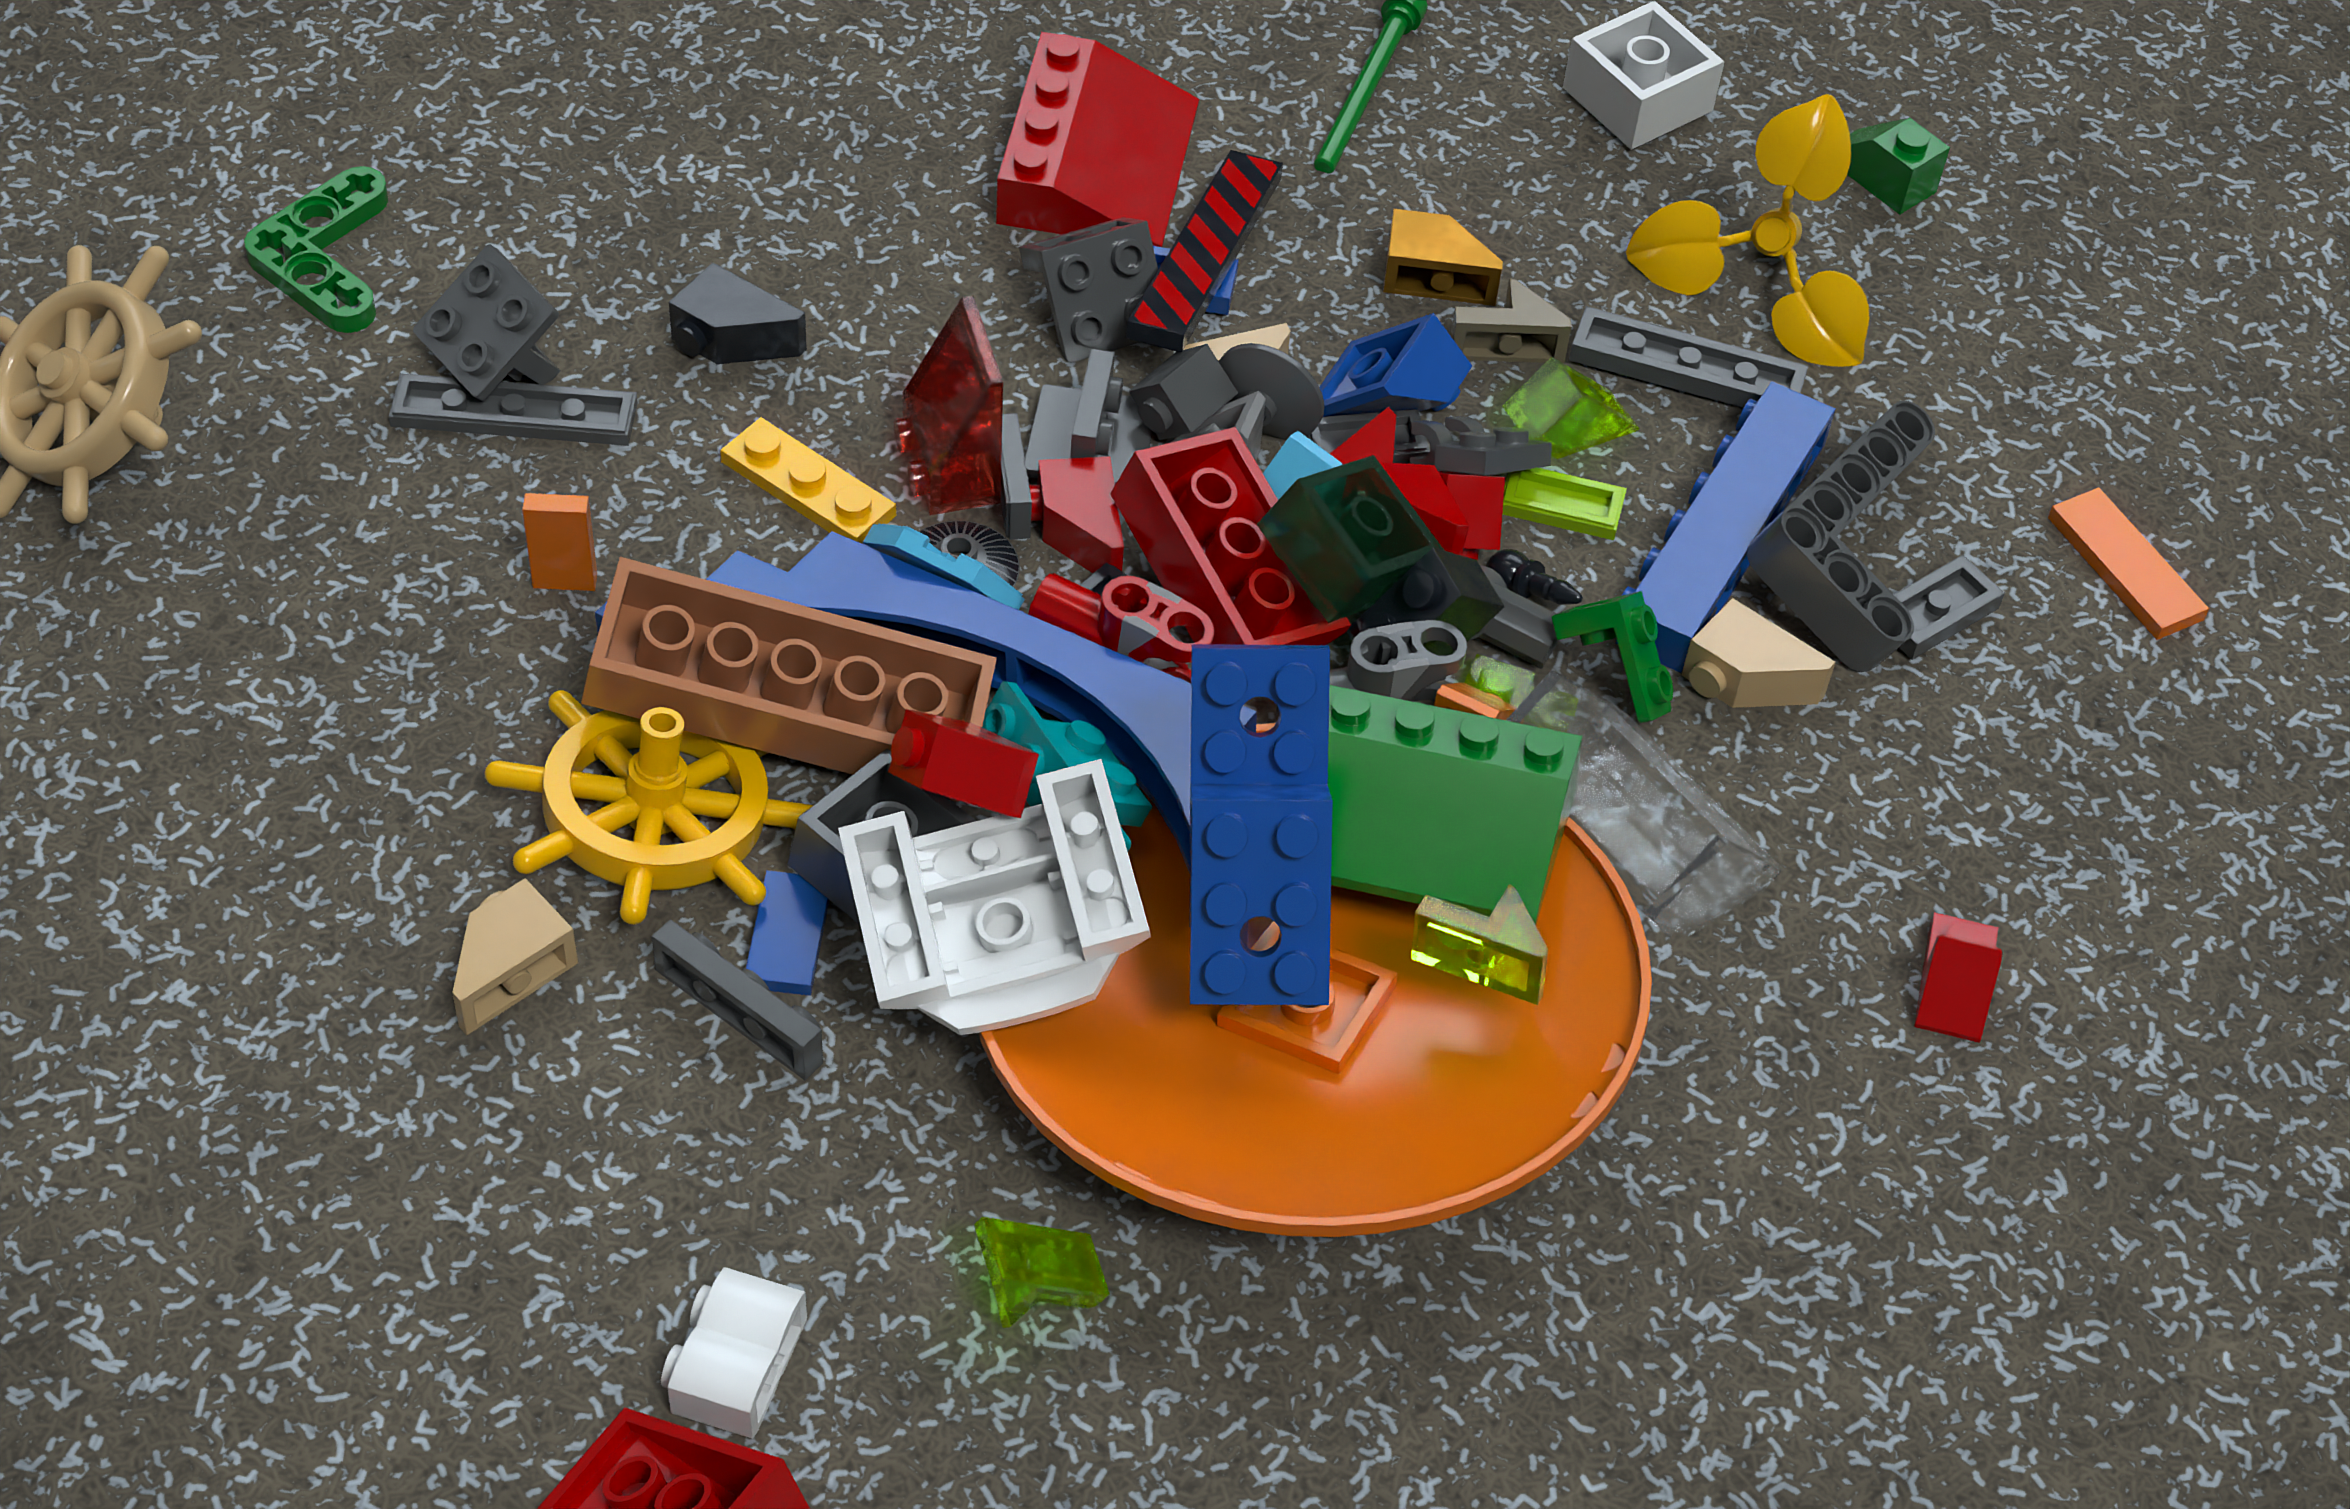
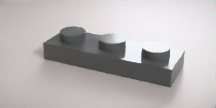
M670 919L652 935L655 970L804 1081L823 1064L822 1029L807 1010L797 1005L792 1007L787 1005L770 992L760 976L749 969L740 970L720 956L715 945L707 937L698 932L690 934Z

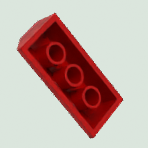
M1236 427L1138 450L1133 453L1110 494L1163 588L1193 604L1208 615L1214 627L1212 644L1327 645L1347 632L1351 626L1349 620ZM1185 626L1194 643L1202 639L1197 630Z

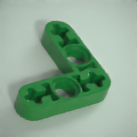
M359 166L349 168L252 228L244 239L248 263L252 269L329 328L337 332L352 333L367 328L376 316L375 303L370 287L324 253L322 249L379 214L386 207L388 194L385 177L380 171L372 167ZM313 217H327L332 220L329 224L322 227L312 228L303 225ZM280 247L283 248L284 257L286 259L285 262H283L282 255L278 253L276 249H279ZM315 273L325 276L321 282L312 285H302L296 282L298 278L305 274ZM335 292H337L338 299L345 304V306L339 309L336 296L334 295ZM357 304L359 305L358 307H356V308H354V309L351 308L352 306H355V305H357Z

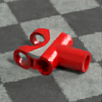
M1049 573L1038 587L1028 612L1033 617L1066 631L1073 632L1080 637L1120 654L1127 655L1132 659L1181 678L1191 683V669L1188 668L1186 663H1191L1192 644H1212L1214 638L1213 623L1201 609L1174 593L1135 576H1120L1112 579L1105 585L1101 596L1055 573ZM1177 626L1192 627L1199 632L1202 639L1192 644L1183 643L1176 640L1169 630Z

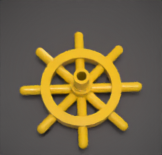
M564 690L552 693L549 697L548 705L550 710L569 729L553 746L545 767L493 761L485 769V779L492 786L542 793V809L550 834L519 849L513 856L514 868L519 873L531 874L567 855L573 862L589 873L611 883L624 886L620 916L624 922L631 925L639 924L645 919L651 890L684 889L709 882L718 877L747 905L755 906L762 903L766 897V888L742 861L756 845L764 824L796 829L798 817L813 806L810 804L768 799L767 775L760 760V757L768 754V752L684 731L682 716L670 708H652L646 711L641 719L608 710L591 715L569 692ZM640 748V751L634 755L628 751V749ZM682 752L699 760L687 765L679 754ZM600 759L617 777L584 773L582 771L591 763ZM724 776L736 794L699 788ZM575 798L609 802L611 804L586 816L579 808ZM694 815L729 820L711 833ZM628 824L635 829L633 841L611 834ZM671 831L684 842L660 845L661 835Z

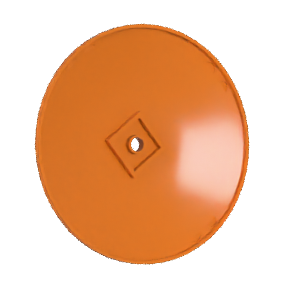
M1276 723L1256 724V732H1266L1274 727ZM1139 787L1153 807L1141 827L1120 826L1131 840L1128 855L1151 937L1119 955L1095 1000L1033 1021L979 1032L982 1046L993 1070L1016 1106L1048 1140L1073 1161L1107 1183L1152 1205L1195 1220L1237 1230L1306 1237L1380 1234L1435 1223L1471 1212L1505 1197L1552 1169L1577 1149L1599 1126L1625 1090L1640 1056L1650 1012L1652 976L1649 947L1640 915L1625 883L1603 851L1577 823L1568 817L1535 929L1331 885L1329 1005L1303 1008L1297 1005L1190 1004L1189 907L1191 877L1175 837L1155 804ZM1273 921L1251 949L1264 951L1272 947L1279 938V926Z

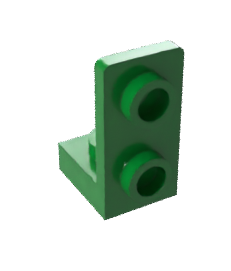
M1642 591L1575 606L1551 616L1557 640L1580 635L1582 646L1617 637L1636 715L1640 723L1653 721L1671 712L1670 701L1673 698V683L1669 671L1660 663L1655 644L1658 635L1657 621L1650 606L1645 605Z

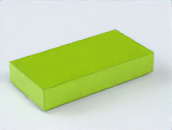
M1542 468L1508 472L1504 486L1502 515L1614 540L1627 488Z

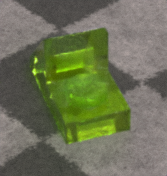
M1508 885L1490 917L1425 895L1415 911L1412 960L1530 1003L1539 1004L1544 991L1548 947L1513 885Z
M981 1217L974 1224L984 1269L1002 1328L1011 1327L1038 1302L1088 1309L1096 1307L1110 1295L1090 1234L988 1217Z

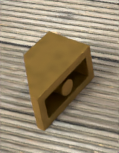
M1393 209L1383 292L1496 306L1503 261L1450 215Z

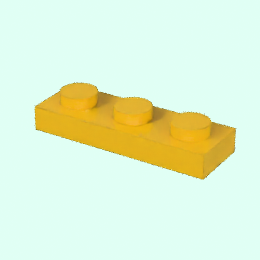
M762 417L757 419L720 450L721 462L829 533L833 531L863 543L873 524H888L896 517V503Z

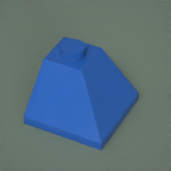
M1434 313L1353 340L1320 385L1325 407L1323 417L1382 412L1387 407H1390L1392 411L1416 409L1420 412L1430 408L1433 411L1442 410L1459 396L1461 392L1459 386L1472 368V364Z

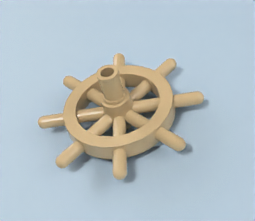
M82 245L73 246L67 253L66 287L54 292L40 302L19 325L6 316H0V341L5 344L0 355V454L10 463L0 479V518L9 514L31 478L34 477L50 485L63 486V517L69 523L79 524L88 516L89 480L101 475L120 461L137 441L151 451H161L167 446L168 435L160 427L163 411L159 402L167 380L169 355L199 342L202 330L199 324L192 320H185L165 329L164 323L157 311L145 301L168 265L169 254L163 247H149L124 286L120 287L106 281L92 280V254L90 250ZM103 318L91 336V322ZM124 334L125 347L112 353ZM65 342V347L58 349ZM43 411L33 427L32 416ZM64 428L63 446L50 450Z

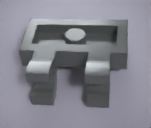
M1464 416L1446 417L1445 426L1439 422L1429 420L1412 422L1411 434L1425 436L1430 443V452L1428 456L1410 457V464L1435 465L1437 470L1482 476L1551 466L1552 442L1529 440L1528 429L1500 427L1494 428L1493 433H1486L1477 420ZM1450 431L1460 433V442L1453 441Z

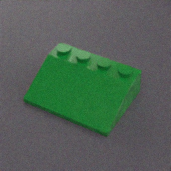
M1330 685L1328 787L1333 800L1331 885L1535 929L1576 793L1583 736Z

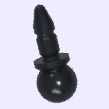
M1500 550L1492 555L1486 564V567L1500 574L1508 590L1526 599L1534 595L1545 600H1551V602L1559 605H1572L1582 602L1583 597L1581 593L1569 582L1546 574L1545 567L1541 562L1533 559L1529 560L1526 555L1518 550Z

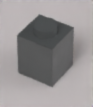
M1208 344L1185 349L1182 352H1175L1130 389L1129 393L1139 407V415L1144 424L1162 440L1192 433L1237 395L1238 391Z

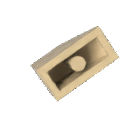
M1732 598L1691 639L1682 676L1690 681L1693 688L1699 694L1707 698L1716 697L1732 708L1818 704L1825 697L1835 661Z
M526 878L505 891L491 894L477 909L469 913L452 991L458 1025L466 1035L578 964L573 928Z

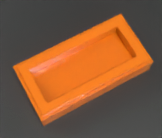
M525 493L522 511L533 588L595 591L597 566L589 496Z

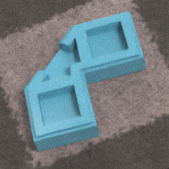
M880 523L878 525L873 524L863 541L864 544L873 549L917 566L920 569L1019 610L1025 600L1022 597L1023 594L983 563L963 553L955 559L949 553L941 552L930 544L928 536L910 527Z

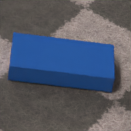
M766 870L764 879L766 897L759 904L746 969L760 976L770 991L811 996L830 900L799 874Z

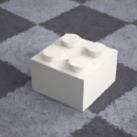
M1652 1L1573 37L1563 88L1632 150L1712 112L1724 61L1656 1Z

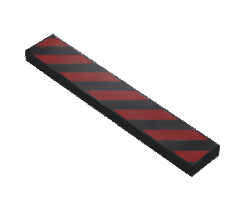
M1230 150L1128 319L1126 338L1176 352L1184 350L1278 186L1282 176V162Z

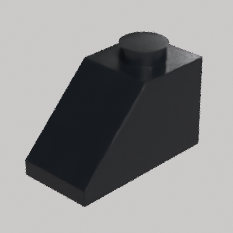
M715 263L710 264L669 301L671 339L674 340L682 352L689 356L701 355L719 365L800 357L807 350L805 312Z

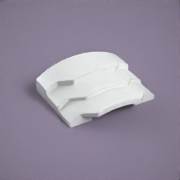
M1102 759L1036 776L1043 804L1024 808L1021 818L1001 814L914 838L912 837L904 811L838 828L880 1009H919L957 1034L966 1035L1033 1021L1096 999L1119 955L1151 937Z

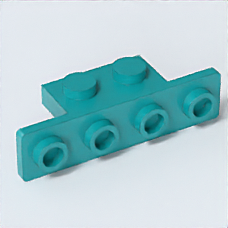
M1008 681L1001 683L991 703L986 708L982 728L1039 754L1026 799L1030 807L1043 804L1036 776L1102 759L1120 825L1141 827L1153 806L1136 785V778L1133 773L1119 762L1107 746L1104 734L1092 724L1081 720H1074L1072 723L1042 719L1017 683ZM1121 827L1128 852L1131 847V840Z

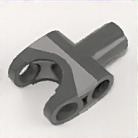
M1437 620L1397 623L1362 631L1352 641L1348 667L1330 670V685L1412 702L1419 700L1435 702L1436 693L1442 685L1436 682L1445 680L1446 676L1456 673L1463 667L1468 648L1466 638L1453 625ZM1439 640L1449 644L1455 652L1447 656H1438L1426 650L1423 644L1428 641ZM1275 703L1277 718H1279V707Z

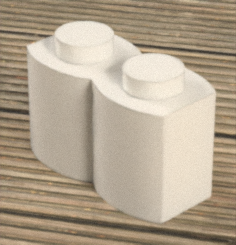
M726 1267L721 1270L712 1287L703 1285L696 1295L690 1315V1326L695 1328L684 1346L676 1344L672 1347L664 1364L661 1385L668 1389L671 1413L753 1439L760 1428L777 1389L780 1377L785 1371L806 1323L805 1291Z

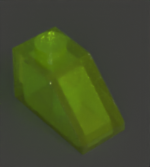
M1553 357L1502 406L1516 424L1513 428L1529 430V440L1552 442L1551 456L1556 459L1628 435L1640 429L1609 389Z

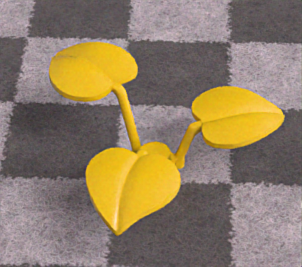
M1825 94L1779 113L1764 126L1756 142L1755 156L1762 176L1772 184L1786 186L1782 195L1781 208L1772 209L1761 215L1755 221L1752 230L1719 236L1721 220L1718 211L1713 206L1695 200L1674 202L1653 213L1637 228L1628 244L1626 255L1628 261L1639 269L1652 283L1667 290L1690 296L1709 289L1721 276L1725 261L1720 247L1753 241L1757 250L1764 255H1782L1785 258L1789 281L1795 291L1780 298L1772 309V326L1780 343L1790 353L1806 362L1838 367L1856 366L1864 360L1865 341L1870 319L1869 304L1862 287L1849 275L1831 270L1814 274L1803 285L1796 262L1797 254L1793 249L1799 242L1802 234L1801 222L1797 215L1792 212V201L1795 191L1811 201L1825 200L1841 187L1850 167L1851 139L1847 120L1835 97Z

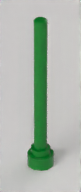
M1427 0L1384 1L1381 7L1384 26L1314 161V168L1328 174L1334 172L1402 36L1408 34L1411 30L1415 31L1420 26L1428 9Z

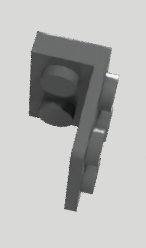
M1122 217L1019 247L1023 268L1043 273L1062 356L1066 361L1072 363L1089 358L1091 349L1110 352L1140 343L1126 338L1128 319L1158 271L1147 221Z

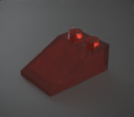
M974 296L962 297L902 392L903 417L894 419V433L899 453L910 452L913 460L907 463L912 494L914 497L924 496L930 515L1000 504L1003 380Z

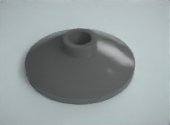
M1247 343L1230 348L1220 358V365L1238 391V394L1226 404L1256 391H1259L1266 398L1262 433L1287 440L1290 435L1297 431L1308 436L1318 427L1323 418L1325 408L1322 392L1310 372L1293 357L1267 345Z

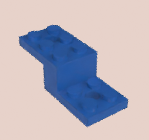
M1192 644L1189 834L1191 857L1190 1004L1329 1005L1333 800L1328 787L1329 645ZM1254 697H1267L1273 700L1279 707L1278 721L1274 727L1266 732H1252L1244 727L1240 721V711L1243 705ZM1254 917H1267L1273 920L1280 928L1279 938L1276 943L1264 951H1255L1245 946L1240 939V931L1248 920Z

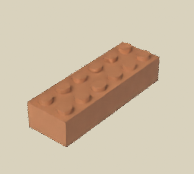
M620 557L589 664L581 704L641 719L642 715L652 708H670L682 716L684 731L853 775L888 748L891 751L893 738L901 728L906 709L971 722L982 727L997 657ZM949 798L952 801L959 802V800Z

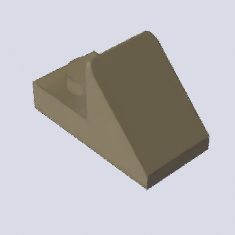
M1509 278L1504 308L1455 306L1450 336L1468 360L1564 363L1572 325L1571 318L1519 281Z

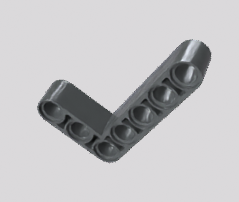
M1899 401L1886 411L1770 522L1747 547L1749 563L1757 575L1845 665L1858 672H1867L1877 667L1909 640L1914 632V622L1905 606L1837 537L1933 441L1935 427L1932 419L1925 410L1910 401Z

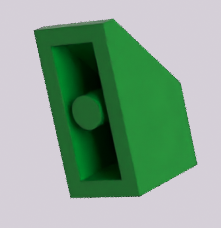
M1909 117L1859 128L1850 133L1851 162L1848 176L1899 215L1937 192L1950 147Z

